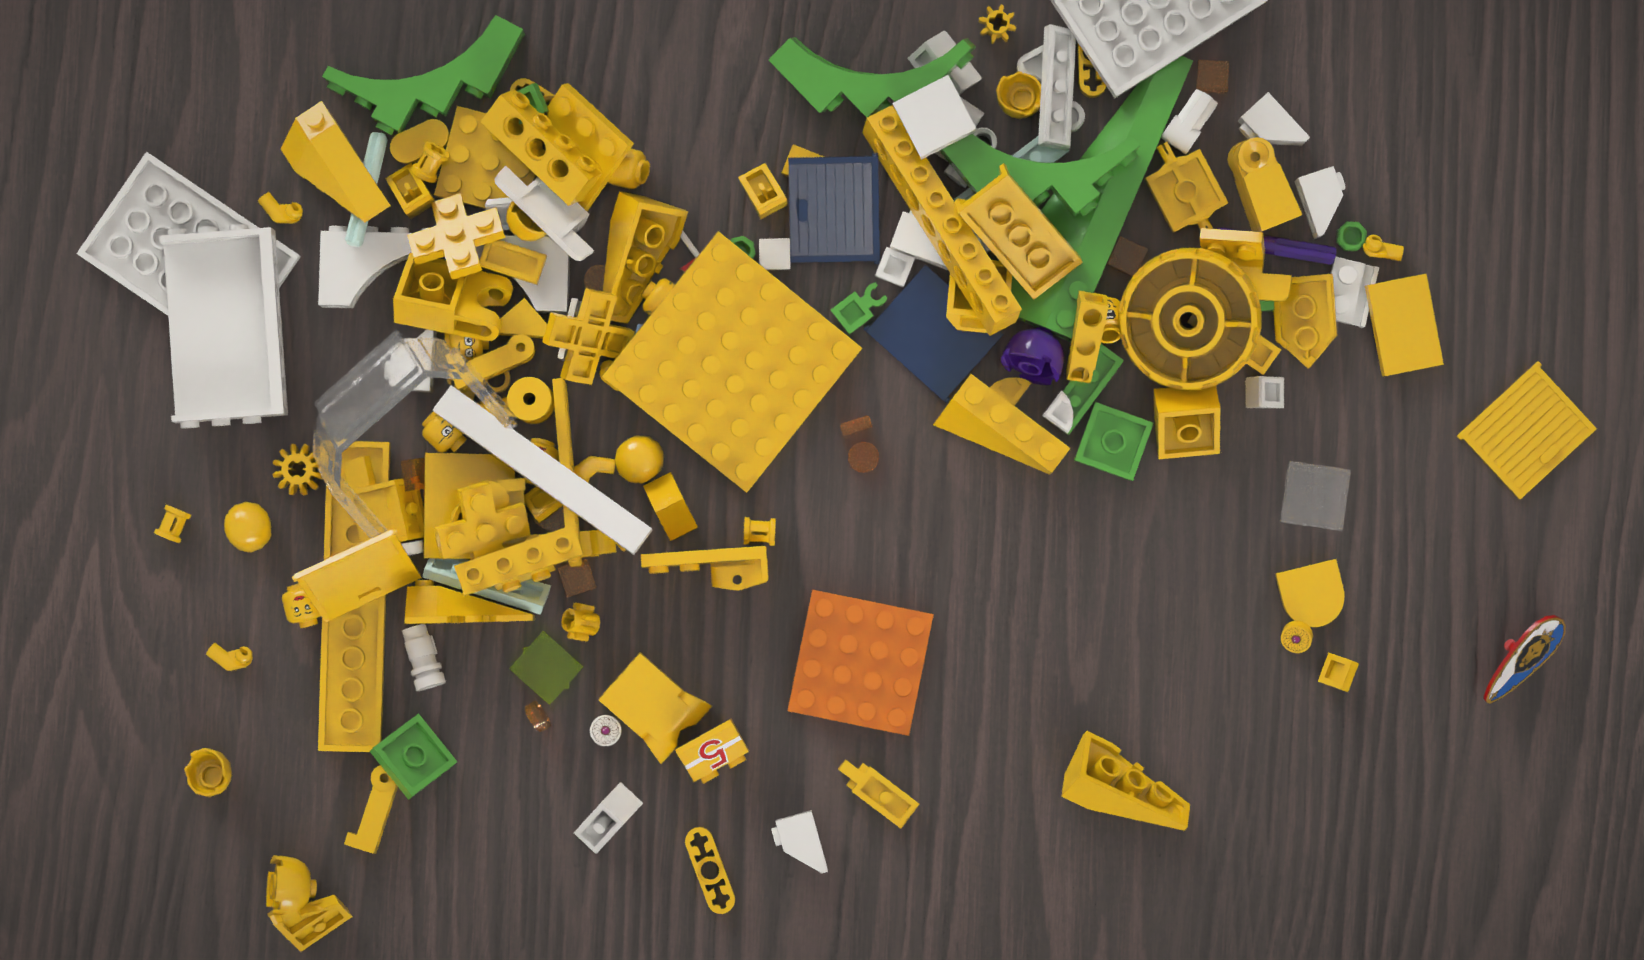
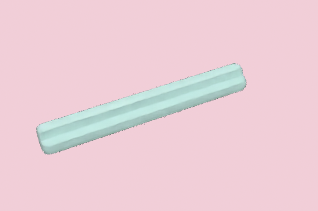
M372 132L363 164L377 184L388 140L384 133ZM352 213L345 240L350 246L360 247L364 241L368 221L364 223Z

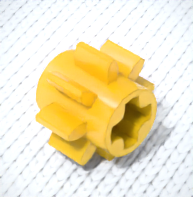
M1002 4L999 10L993 11L988 6L986 9L988 17H979L978 22L985 25L980 35L985 36L988 34L991 36V44H994L996 38L1000 37L1007 42V30H1016V26L1010 24V20L1015 15L1014 12L1007 15L1003 12L1004 6ZM996 18L1002 19L1001 24L1004 26H1001L999 31L993 30V24L989 22H994Z
M575 602L573 603V609L569 608L564 612L561 623L562 628L568 631L567 638L588 642L589 636H594L598 632L600 617L597 613H593L594 606Z

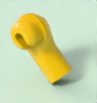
M588 456L574 467V473L589 483V479L596 472L614 474L615 459Z

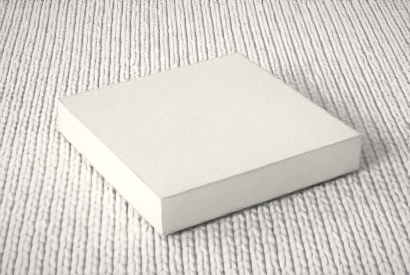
M949 75L893 103L921 160L977 131Z

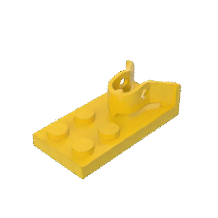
M1003 163L999 167L1000 175L970 199L958 198L954 202L958 214L1034 300L1083 263L1079 254L1011 177L1007 166Z
M766 546L641 554V567L649 568L650 574L668 573V567L680 566L681 572L700 570L699 564H710L711 584L715 588L740 591L766 583L769 578ZM734 576H741L742 582L740 584H734Z

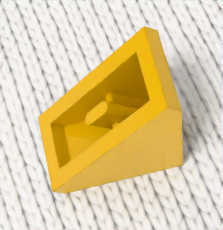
M412 163L385 178L403 211L410 219L432 207L431 202L435 201L423 180L411 171Z
M766 163L738 177L760 220L788 205L786 196Z
M524 298L500 318L501 328L499 335L515 336L524 334L530 338L543 339L547 323Z
M671 472L643 485L670 541L698 528Z

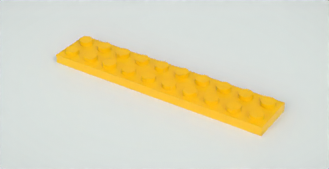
M327 440L324 560L361 544L344 473L346 463L363 456H369L375 484L390 481V442ZM386 595L327 622L322 618L318 751L370 752L374 746L382 741Z

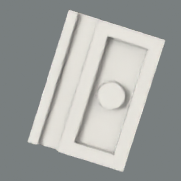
M1335 258L1330 274H1333L1336 322L1351 324L1361 328L1365 327L1369 312L1365 285L1376 283L1379 267L1344 258Z

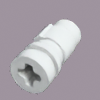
M426 624L402 630L405 648L413 667L411 675L416 677V680H414L416 691L430 689L446 683L444 673L439 671L442 666L440 662L437 663L436 661L437 649L433 636L428 634Z

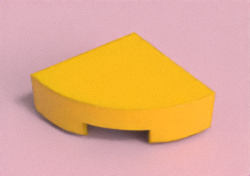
M1009 377L995 382L990 388L1015 406L1031 385V382L1023 378Z

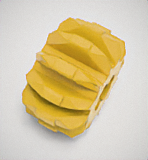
M291 444V455L286 450L281 449L279 453L285 460L283 462L280 460L273 461V465L282 467L281 471L273 473V477H284L279 482L278 487L284 489L290 484V495H295L298 486L303 496L308 495L307 484L312 489L317 490L319 486L313 479L315 477L318 479L325 478L324 474L316 472V469L326 466L325 462L318 461L314 463L319 457L320 452L315 450L308 455L310 446L307 444H303L300 454L297 445ZM295 463L306 465V468H303L306 471L303 476L292 474V471H295L292 468Z

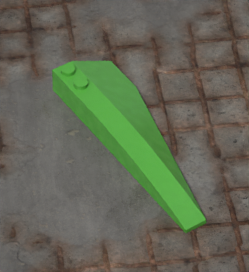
M1181 56L1138 83L1080 158V160L1091 158L1113 149L1131 136L1140 144L1139 149L1136 151L1138 157L1125 168L1120 164L1111 172L1114 176L1103 186L1099 187L1097 183L1094 185L1100 195L1095 200L1098 205L1085 216L1079 213L1073 217L1055 194L1041 209L1042 213L1079 254L1083 263L1034 300L1012 275L1011 292L1022 308L1018 320L1034 327L1045 328L1055 336L1069 342L1072 341L1078 292L1094 293L1193 60Z

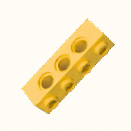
M515 89L501 94L480 121L568 206L583 200L603 174L590 157L583 155L568 136L561 134L546 115L539 113L530 104L529 99ZM519 119L522 121L524 129L520 127ZM541 140L546 146V151L541 146ZM563 161L567 164L568 172L563 167Z

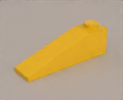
M322 101L295 118L281 147V151L296 174L311 182L317 189L333 198L339 205L364 223L391 206Z
M619 191L610 220L603 292L612 293L618 297L611 321L628 324L643 300L641 294L646 289L654 273H660L663 268L661 262L669 249L674 250L678 244L688 211L645 196Z
M416 580L415 586L407 587L405 624L535 621L534 614L472 595L464 596L462 592L442 586H434V581Z
M1088 731L1083 734L1065 772L1061 797L1089 810L1185 831L1188 827L1190 804L1163 782L1158 781L1155 783L1142 772L1144 767L1136 762L1132 765L1119 754L1121 749L1115 744Z

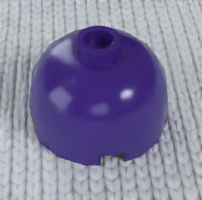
M1042 327L1019 331L1009 339L1002 353L1001 363L1009 372H1011L1012 368L1021 372L1022 374L1018 378L1026 379L1033 384L1051 385L1053 379L1057 382L1061 376L1064 366V350L1051 331Z

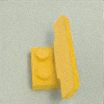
M1201 228V248L1217 252L1235 262L1251 280L1259 300L1282 302L1289 297L1292 275L1263 273L1265 259L1263 232Z
M363 456L346 463L344 473L361 543L391 529L397 530L398 535L396 536L400 542L424 538V506L417 476L375 484L369 456Z

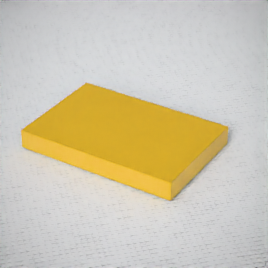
M1427 274L1365 285L1382 377L1444 365Z

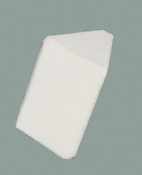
M1256 376L1246 378V408H1284V377Z

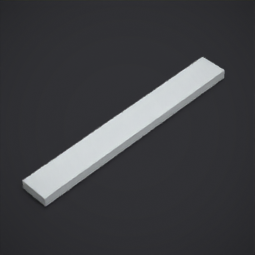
M452 385L434 407V413L631 554L635 555L652 532L651 527Z

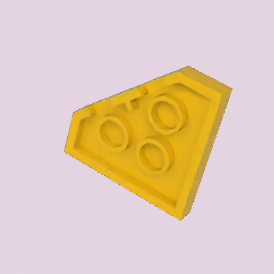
M569 83L561 85L547 106V115L552 125L561 134L568 136L573 141L574 146L583 155L590 157L596 163V167L603 173L584 199L577 202L588 212L634 143ZM563 161V167L568 172L567 164Z

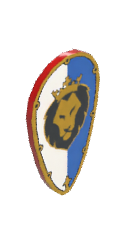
M1556 615L1545 616L1531 625L1517 642L1513 639L1505 642L1504 648L1509 653L1497 668L1486 688L1483 699L1487 703H1493L1512 692L1554 654L1565 636L1566 625L1563 619Z

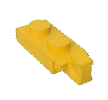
M845 759L838 768L839 771L850 778L846 785L852 789L851 791L899 828L904 826L919 806L917 801L871 766L868 767L862 763L857 768Z

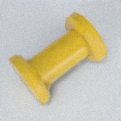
M521 378L513 383L508 391L507 402L511 412L525 423H542L554 411L553 392L538 378ZM535 397V402L528 405V399Z

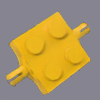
M1168 141L1156 147L1165 164L1157 172L1144 179L1172 232L1174 233L1187 225L1195 224L1198 225L1200 230L1201 228L1213 229L1208 218L1215 210L1228 204V201L1201 150L1198 149L1187 156L1176 158Z

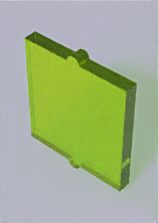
M543 631L529 647L523 648L524 653L509 669L550 705L564 688L568 689L570 687L569 683L584 666Z

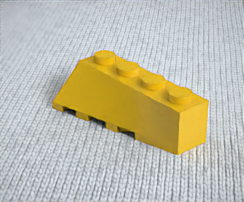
M972 374L969 375L933 424V426L956 434L959 437L982 445L1049 475L1070 450V447Z

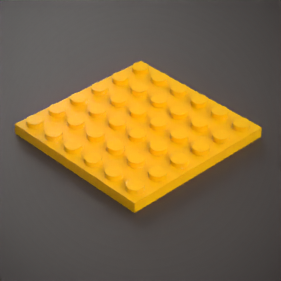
M717 231L601 377L747 493L861 351L862 347Z

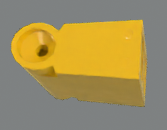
M1255 137L1239 142L1231 148L1228 153V165L1235 177V184L1252 232H1262L1302 215L1281 165L1276 160L1274 149L1270 142L1264 138Z
M641 652L638 653L599 698V701L644 739L660 764L678 746V737L681 730L697 725L712 708V705L684 691Z

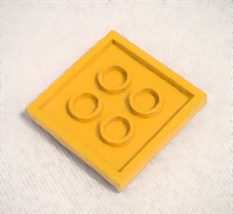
M457 106L446 147L449 158L447 161L442 162L434 193L435 197L444 199L461 194L464 204L486 209L485 203L487 199L509 198L495 184V177L505 166L527 186L535 180L536 175L480 122L486 113ZM541 140V146L543 148L544 142Z

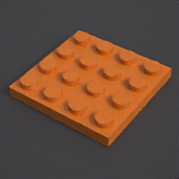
M812 590L788 711L909 736L934 614Z

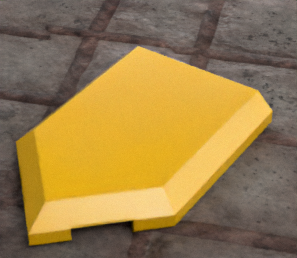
M1333 274L1292 277L1289 297L1282 302L1274 301L1275 340L1308 369L1337 337Z

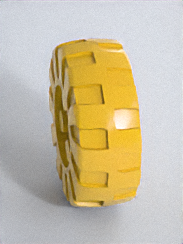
M1203 248L1174 249L1161 253L1146 262L1129 281L1119 307V332L1122 334L1120 335L1121 340L1134 365L1153 381L1179 390L1210 388L1234 376L1251 357L1261 332L1262 311L1260 301L1249 277L1235 262L1217 252ZM1185 312L1195 314L1198 319L1197 326L1190 329L1184 327L1181 323V315Z

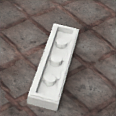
M1051 24L1044 27L1038 145L1066 151L1071 146L1076 39L1069 28Z

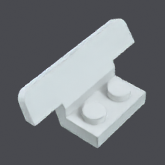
M507 166L497 174L495 184L571 258L576 261H582L593 254L594 250L577 234L585 225L589 213L579 203L568 206L539 177L527 186Z

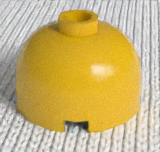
M273 855L270 864H276L275 872H268L266 907H273V910L267 913L268 917L273 914L288 913L294 915L308 904L309 898H315L317 881L311 879L310 870L300 860L288 856Z

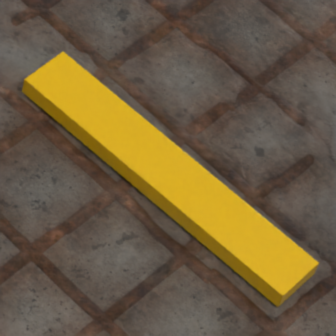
M563 378L552 379L559 462L574 472L567 384ZM563 505L565 527L574 526L581 547L578 515ZM582 556L568 560L570 567L581 566Z

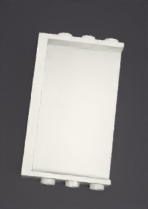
M248 224L229 225V230L217 231L215 226L199 227L198 233L187 234L186 229L167 230V235L159 236V242L164 244L175 415L171 416L172 422L180 423L181 429L198 428L200 427L199 422L211 421L212 426L231 425V419H243V424L262 423L261 417L288 415L275 230L271 227L248 229Z

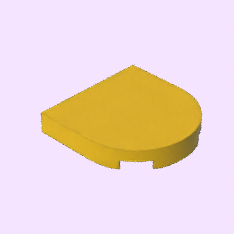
M1336 559L1275 574L1283 608L1294 621H1302L1310 627H1320L1332 622L1341 612L1345 595Z

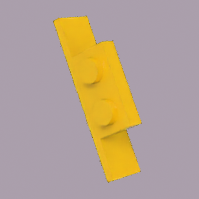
M571 525L455 565L454 567L464 596L495 586L497 591L503 589V592H510L520 588L521 582L532 579L533 582H538L551 576L550 572L556 570L554 565L582 556L583 552L574 526Z

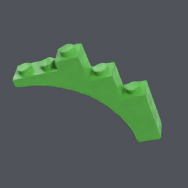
M495 15L484 33L463 54L445 66L423 75L399 80H374L349 75L328 66L322 77L329 82L327 88L341 96L344 95L345 91L356 97L355 103L368 110H371L372 106L376 107L371 115L374 121L377 122L375 127L392 136L394 131L397 133L404 131L418 103L422 104L420 109L429 115L437 117L438 113L446 117L463 84L467 86L465 91L472 96L481 99L484 95L491 99L525 32L522 28Z
M796 37L789 38L770 57L769 61L819 113L826 112L827 110L833 112L844 101L841 97L844 94L866 117H869L891 106L892 104L888 101L890 98L896 102L949 75L957 66L963 69L974 58L971 52L976 46L968 38L963 39L946 54L922 67L899 73L875 74L857 72L835 65L815 54Z
M973 134L939 151L974 194L1000 175L999 167L1004 163L1011 177L1036 206H1039L1050 196L1047 191L1051 189L1072 216L1075 217L1079 213L1083 216L1087 215L1098 205L1095 200L1099 197L1100 193L1095 189L1094 185L1097 183L1099 187L1103 186L1114 176L1111 172L1120 164L1125 168L1138 157L1136 151L1139 149L1140 144L1131 136L1106 152L1091 158L1067 163H1040L1016 158L994 149Z

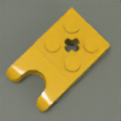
M409 253L393 298L394 323L484 341H493L499 335L501 323L496 312L485 307L506 305L513 293V285L507 277L483 271L452 280L446 260L436 259L416 265L412 253Z

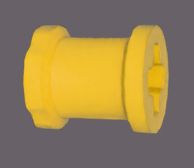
M426 142L423 146L424 152L418 163L413 164L411 171L418 178L429 183H435L437 179L436 173L442 162L448 160L449 153L443 147L433 142Z
M165 505V516L159 529H155L154 533L180 544L181 538L179 536L186 520L190 519L192 515Z
M745 517L744 545H748L750 542H766L770 546H775L776 518H771L770 521L750 520V517Z

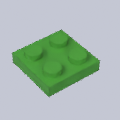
M1095 402L1074 461L1133 481L1154 423Z
M417 714L370 750V753L408 800L457 763V760L420 714Z

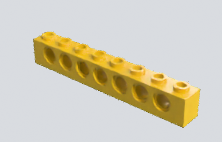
M891 105L867 117L862 132L873 151L878 153V159L989 336L1014 324L1022 308L971 227L958 214L954 200L927 157L921 160L894 106Z

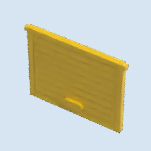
M1539 361L1531 366L1457 435V438L1459 440L1463 439L1519 500L1597 429L1540 368L1542 364Z
M425 453L423 558L442 559L439 556L434 527L451 523L452 511L460 504L457 489L475 485L481 481L515 479V470L493 454ZM468 552V553H464V554L457 555V556H454V557H450V558H447V559H471V558H470V553Z
M391 529L294 574L295 576H292L294 582L298 581L324 621L327 622L422 577L396 536L398 535L397 530Z

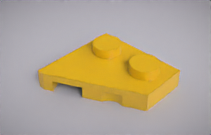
M335 895L309 902L294 915L287 913L270 916L273 925L300 952L352 918L348 908Z

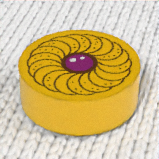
M1302 621L1287 623L1281 634L1282 645L1293 653H1302L1308 650L1313 639L1312 629Z

